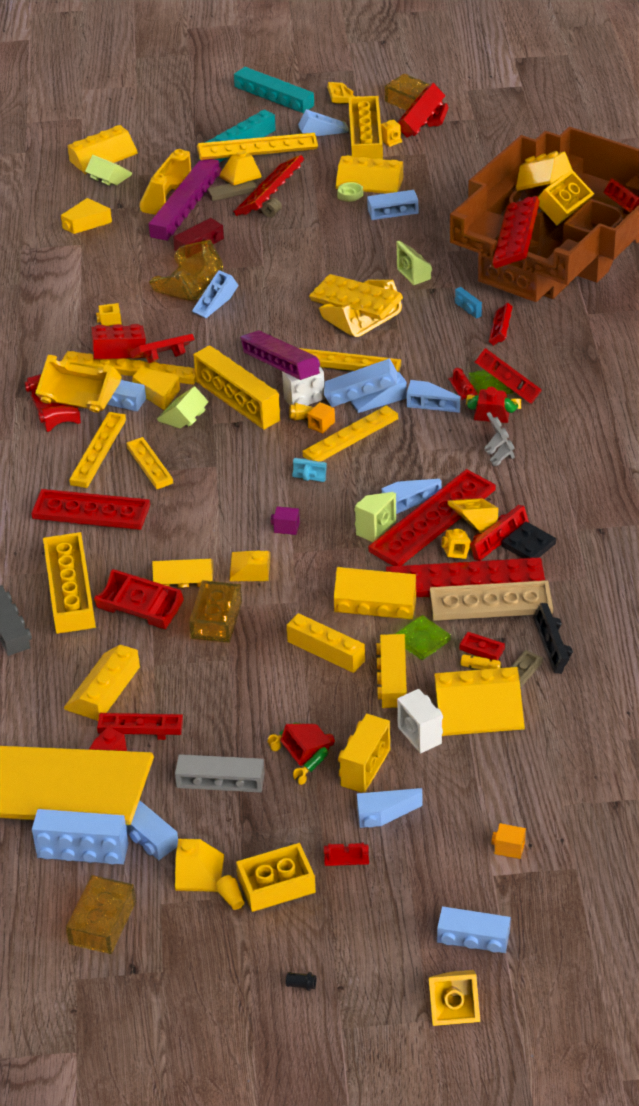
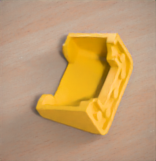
M176 149L152 176L140 201V210L142 212L156 215L166 203V196L171 189L176 190L190 173V151Z
M367 280L363 282L397 292L393 280ZM400 301L383 320L361 315L359 309H350V305L335 307L333 304H325L319 307L323 319L348 335L359 337L398 315L402 309V304Z
M48 354L35 393L41 398L40 401L47 404L54 402L87 408L95 413L103 411L120 384L122 377L113 366L105 364L104 367L99 366V369L73 365L67 360L63 362L57 361V356Z

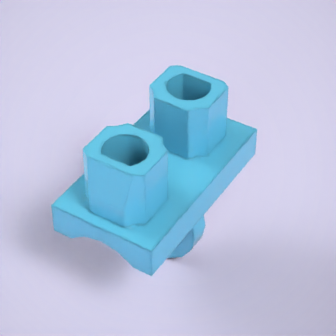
M294 458L292 477L303 478L305 481L325 482L327 463Z

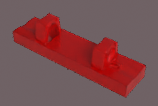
M610 179L603 193L631 213L639 205V197L618 181Z
M193 334L144 344L133 349L130 355L132 359L145 356L148 363L157 361L159 359L158 353L172 350L175 357L186 353L184 347L195 339Z
M486 348L475 361L477 365L531 405L542 391V389ZM523 381L522 387L518 389V386Z
M517 505L509 513L502 514L498 517V521L485 532L473 537L474 540L470 543V548L473 552L474 560L481 561L500 546L503 539L526 521L529 522L523 505Z
M100 713L97 731L98 734H101L109 726L124 735H157L158 740H166V735L182 734L183 714Z

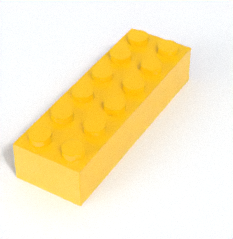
M379 96L348 97L352 157L383 159Z
M210 345L193 354L195 377L198 384L263 430L280 421L279 394L275 389Z
M81 532L43 538L56 634L96 628Z

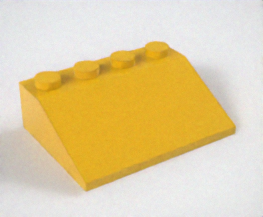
M517 667L435 673L437 708L440 709L443 715L442 736L525 729Z

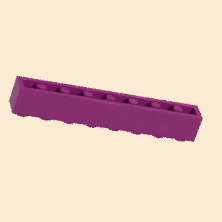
M208 159L198 161L150 221L149 233L151 238L169 240L183 220L187 218L190 211L194 209L197 202L201 200L204 193L207 192V188L220 176L221 167H219V160Z
M260 330L240 336L244 353L299 380L320 374L319 359L304 350Z

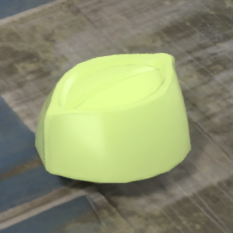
M355 182L341 184L337 190V198L339 200L352 202L363 197V186Z

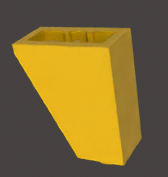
M86 198L61 215L62 228L76 234L112 222L111 209Z
M140 367L132 378L133 383L145 385L146 399L163 410L170 405L180 390L179 375Z

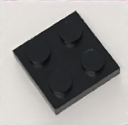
M527 521L502 540L503 548L523 559L539 558L556 544L555 537Z

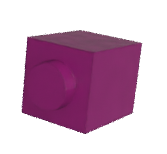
M277 506L275 514L271 515V525H274V533L297 535L300 524L299 508Z

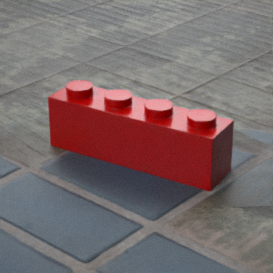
M434 82L421 92L397 123L400 124V131L406 138L411 135L416 136L420 132L419 128L428 122L427 118H430L436 112L435 108L437 109L442 105L445 94Z

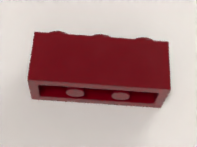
M210 217L174 236V250L185 258L204 250L224 239L223 225Z

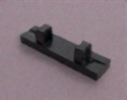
M540 603L533 619L554 673L562 674L573 650L571 646L564 645L558 631L562 625L561 620L552 616L548 603Z

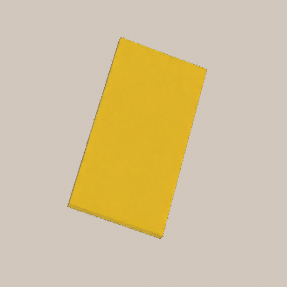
M0 746V818L35 820L37 809L124 815L126 825H131L154 759L153 753Z

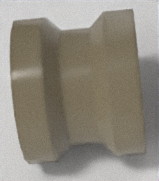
M274 197L267 200L262 205L264 215L270 218L274 217L282 208L280 201Z

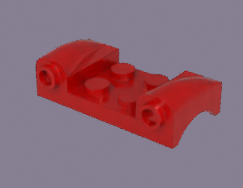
M41 374L27 378V382H24L26 392L30 393L38 411L39 421L43 423L47 432L62 422L81 423L78 407L54 402L47 404L40 401L41 398L35 393Z
M112 569L105 589L99 595H96L94 600L99 609L112 613L119 610L147 619L149 625L166 630L181 607L184 598L182 591Z

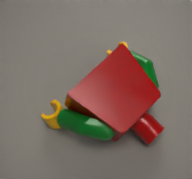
M491 386L487 389H481L479 395H467L466 405L471 410L475 409V421L490 422L487 413L490 412L494 418L498 417L501 423H508L509 413L521 409V399L507 398L505 391H499Z
M295 722L293 724H286L285 728L279 732L280 735H270L268 737V744L272 751H278L281 748V741L300 766H305L304 768H296L293 772L294 780L299 777V785H303L307 781L306 774L309 771L312 772L327 757L329 747L334 745L335 738L331 733L324 734L316 724Z

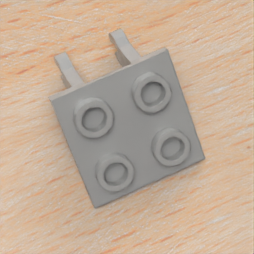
M489 412L487 416L496 434L484 449L490 455L500 446L490 459L493 466H498L508 455L512 459L515 458L512 451L515 448L510 439L507 440L509 435L506 429L500 428L502 424L498 417L494 418Z

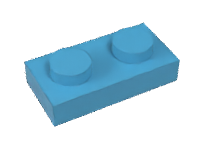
M462 287L455 289V303L476 319L481 317L482 302Z

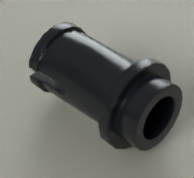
M288 972L286 976L287 987L306 988L307 991L316 987L317 976L312 975V972H308V974Z

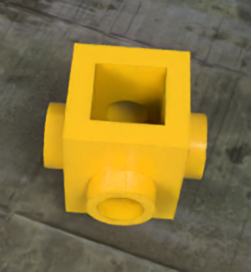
M461 529L446 530V535L442 537L441 546L447 557L466 559L471 540L466 532Z

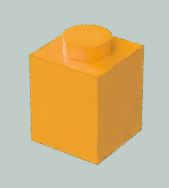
M319 402L307 413L308 428L323 434L335 423V408Z
M500 823L498 831L493 832L491 844L495 845V854L521 859L525 845L526 828Z

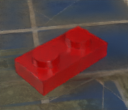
M447 103L442 104L437 109L435 108L436 112L428 118V127H437L443 124L449 109Z
M467 632L459 644V650L482 658H488L492 661L500 658L505 650V643Z

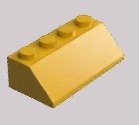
M121 125L67 145L69 161L84 174H87L85 171L92 154L112 163L138 154L129 132Z
M349 155L342 156L338 164L336 189L341 184L355 182L363 186V192L385 194L398 192L403 180V161L352 157Z
M337 567L334 612L413 620L416 607V574Z
M118 645L105 652L64 706V710L98 721L99 714L108 712L140 668L138 650Z

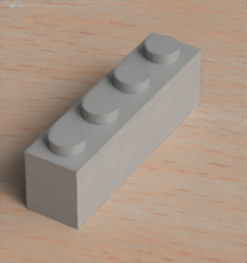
M180 754L175 771L177 788L262 792L265 775L264 759Z

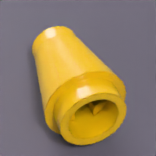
M299 403L290 404L289 418L294 419V421L307 419V413L314 407Z
M231 875L220 878L216 883L217 892L233 910L241 908L245 902L237 880L232 878Z

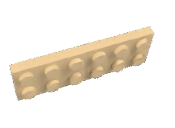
M548 581L430 587L433 621L534 615L540 603H548L553 614Z

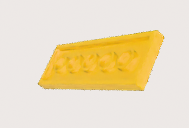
M329 274L309 295L311 301L321 304H333L335 307L350 305V309H359L361 315L378 320H383L403 298L400 292Z

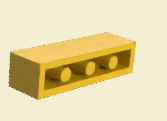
M299 613L287 624L288 642L352 673H355L365 662V644Z
M405 634L380 635V643H376L377 655H381V657H377V670H381V672H377V685H382V687H377L378 700L382 699V708H398L397 698L407 694Z

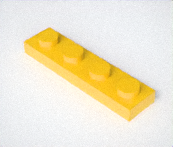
M143 437L126 443L127 449L156 490L173 484L172 476Z

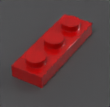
M506 303L495 312L488 341L493 346L498 342H503L507 337L506 334L513 307L509 303Z

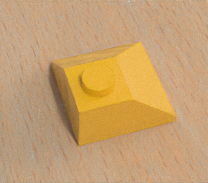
M239 151L237 154L232 155L220 173V178L232 185H238L262 177L253 156L246 151Z
M483 498L448 501V505L472 527L479 530L480 533L485 532L498 521V507Z
M270 551L232 552L230 581H269Z
M178 839L175 891L217 892L216 883L222 878L224 854L201 839Z
M474 970L453 971L429 977L433 1026L480 1022L477 976Z

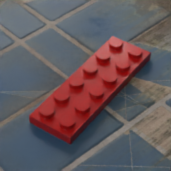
M299 155L279 164L233 211L235 215H247L253 209L254 211L260 209L262 203L269 200L270 195L278 191L277 187L283 185L286 182L285 179L291 177L293 171L301 167L300 164L305 160L303 156Z
M538 196L527 197L517 203L512 202L506 207L492 262L495 269L527 258L540 203Z
M41 489L31 515L32 519L141 530L150 508V499Z

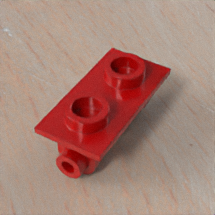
M455 368L453 370V377L448 378L457 394L461 396V400L467 399V395H478L466 375L463 374V370Z
M362 842L348 844L347 847H344V844L328 843V846H324L325 866L369 865V845Z

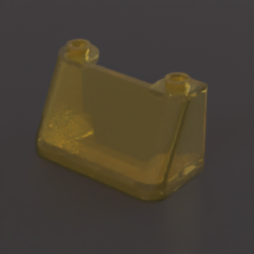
M211 240L180 246L175 253V261L178 264V268L171 276H154L149 283L157 293L194 301L199 299L205 292L218 270H223V263Z

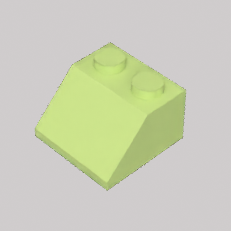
M93 154L85 171L91 174L90 178L97 181L100 178L102 183L109 186L111 183L118 185L132 175V172Z
M396 241L397 270L413 285L430 280L431 264L413 248L401 241Z
M194 386L177 397L157 420L180 429L185 425L189 427L196 421L195 417L200 416L206 410L204 407L207 405L208 400Z
M388 492L367 495L357 502L354 509L356 535L374 542L396 523V493Z

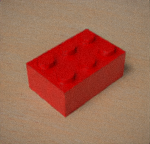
M120 324L113 326L96 325L91 327L94 359L132 358L130 352L136 347L146 344L144 327L139 324H131L130 326Z

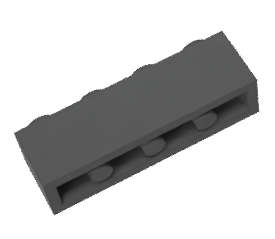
M0 585V642L7 655L10 656L30 649L29 640L32 639L29 628L25 629L23 617L18 616L19 612L16 604L11 603L10 592H6L3 586Z

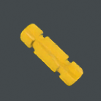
M466 654L461 657V666L463 667L472 666L471 668L480 670L501 668V662L498 660L490 661L488 658L477 656L471 658V655Z

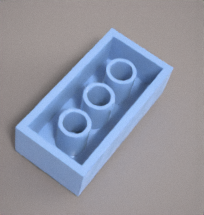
M37 809L32 827L37 858L124 865L129 845L124 815Z

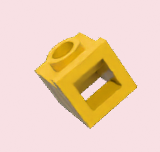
M389 120L381 124L382 141L390 147L402 143L399 123L395 120Z
M119 303L98 306L99 312L96 313L97 323L101 322V325L105 326L122 325Z

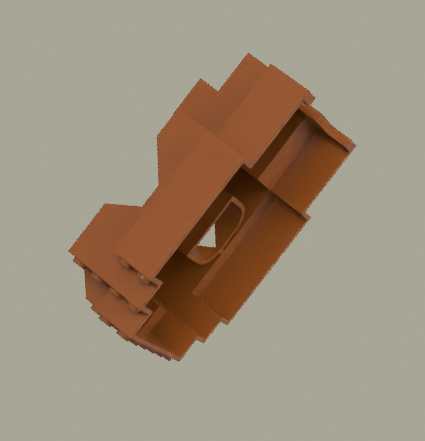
M570 126L560 135L544 131L536 139L520 135L468 180V199L450 213V243L478 253L479 282L533 302H537L542 296L554 299L576 276L597 283L609 272L614 259L632 242L636 244L639 242V205L630 213L603 193L612 178L639 197V149ZM554 151L558 153L565 151L572 170L591 189L594 195L579 210L558 225L538 207V210H541V212L536 215L527 258L495 269L492 262L506 207L512 202L517 203L519 198L522 201L527 197L539 196L544 189L551 185L547 184L517 191L516 185L520 166L529 157L534 156L536 158L541 154L548 155Z

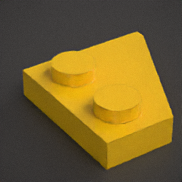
M328 82L327 88L332 103H348V97H355L353 95L354 91L347 88L344 83Z

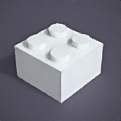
M319 367L320 374L302 380L282 371L284 399L289 406L294 403L310 405L325 400L324 371L321 367Z
M420 689L397 698L398 728L421 754L442 744L443 715L440 709L435 708L431 703L430 698L424 695Z

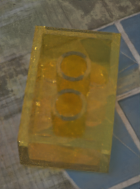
M402 74L385 85V102L407 111L421 92L430 84L408 74Z
M202 580L189 620L191 639L230 643L242 604L241 584Z
M91 875L66 926L69 944L112 954L136 903L134 884Z

